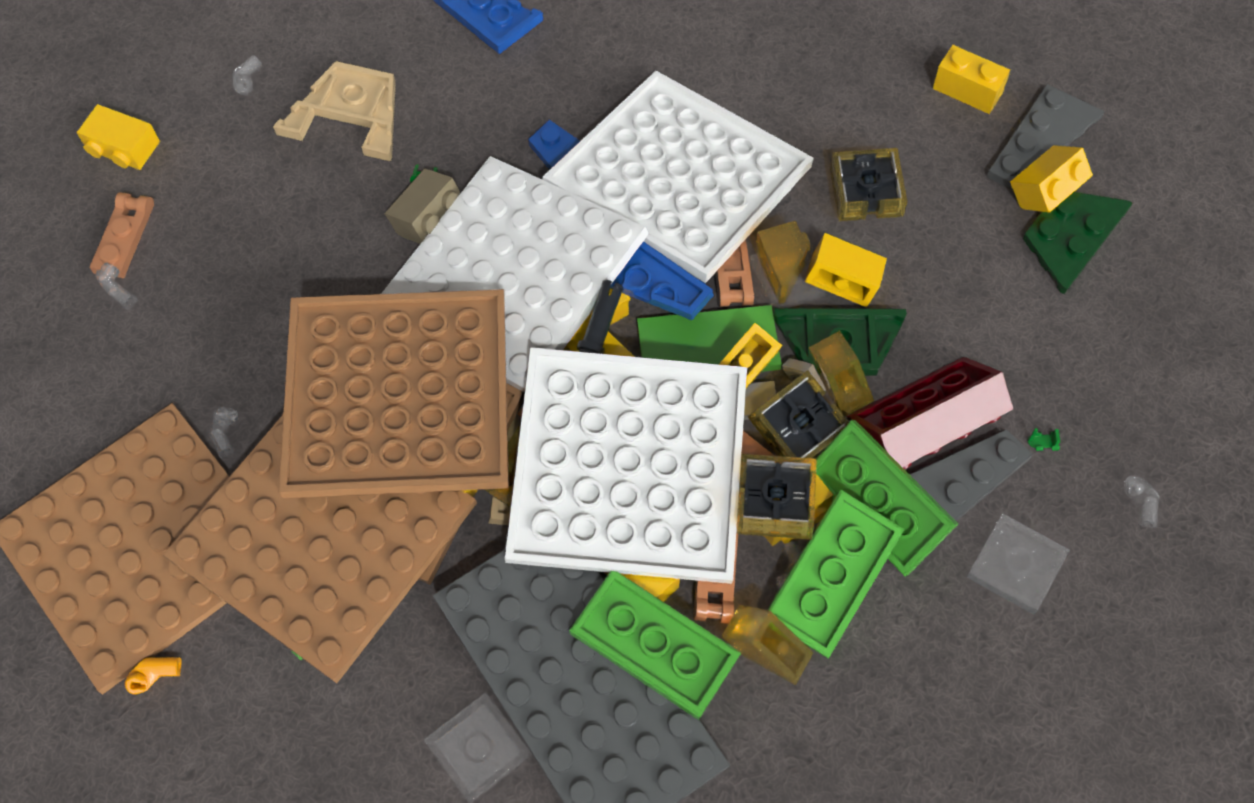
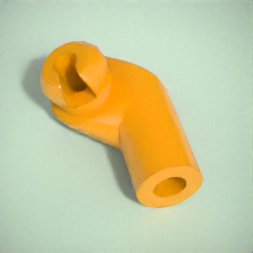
M144 658L126 677L125 689L129 693L137 695L148 690L161 676H180L181 658Z

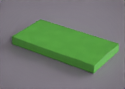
M772 305L699 312L693 320L679 315L638 318L637 326L641 358L719 365L754 323L778 341ZM780 352L776 354L762 372L781 370Z
M851 420L810 466L831 491L833 499L837 492L842 490L905 529L888 557V560L904 576H908L958 525L856 420Z
M839 490L762 618L822 656L829 658L905 529L844 491Z
M611 571L569 630L570 635L698 720L741 654L738 650L616 571Z

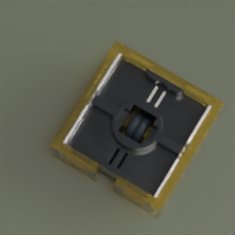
M897 148L832 153L830 172L838 221L864 220L867 214H876L877 219L904 217L908 201Z
M809 370L748 416L749 420L774 452L787 462L795 463L808 462L827 447L849 423L835 403L829 405L823 398L826 392Z
M742 454L737 534L812 539L817 459Z

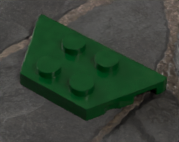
M1073 192L1050 213L1042 212L1027 230L1023 240L1029 249L1038 256V262L1045 271L1048 270L1058 284L1057 289L1059 292L1065 294L1129 211L1133 203L1128 200Z
M775 308L774 321L797 359L813 364L818 375L877 376L905 320L907 311L906 309Z

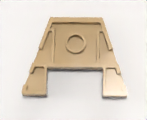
M335 61L310 87L312 92L303 101L298 100L291 107L292 112L284 120L279 119L273 127L276 135L303 141L314 116L368 127L370 130L362 146L363 154L391 161L395 105L394 74Z

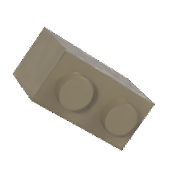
M425 168L384 214L398 235L421 244L426 236L431 234L441 217L451 207L461 192L452 177Z

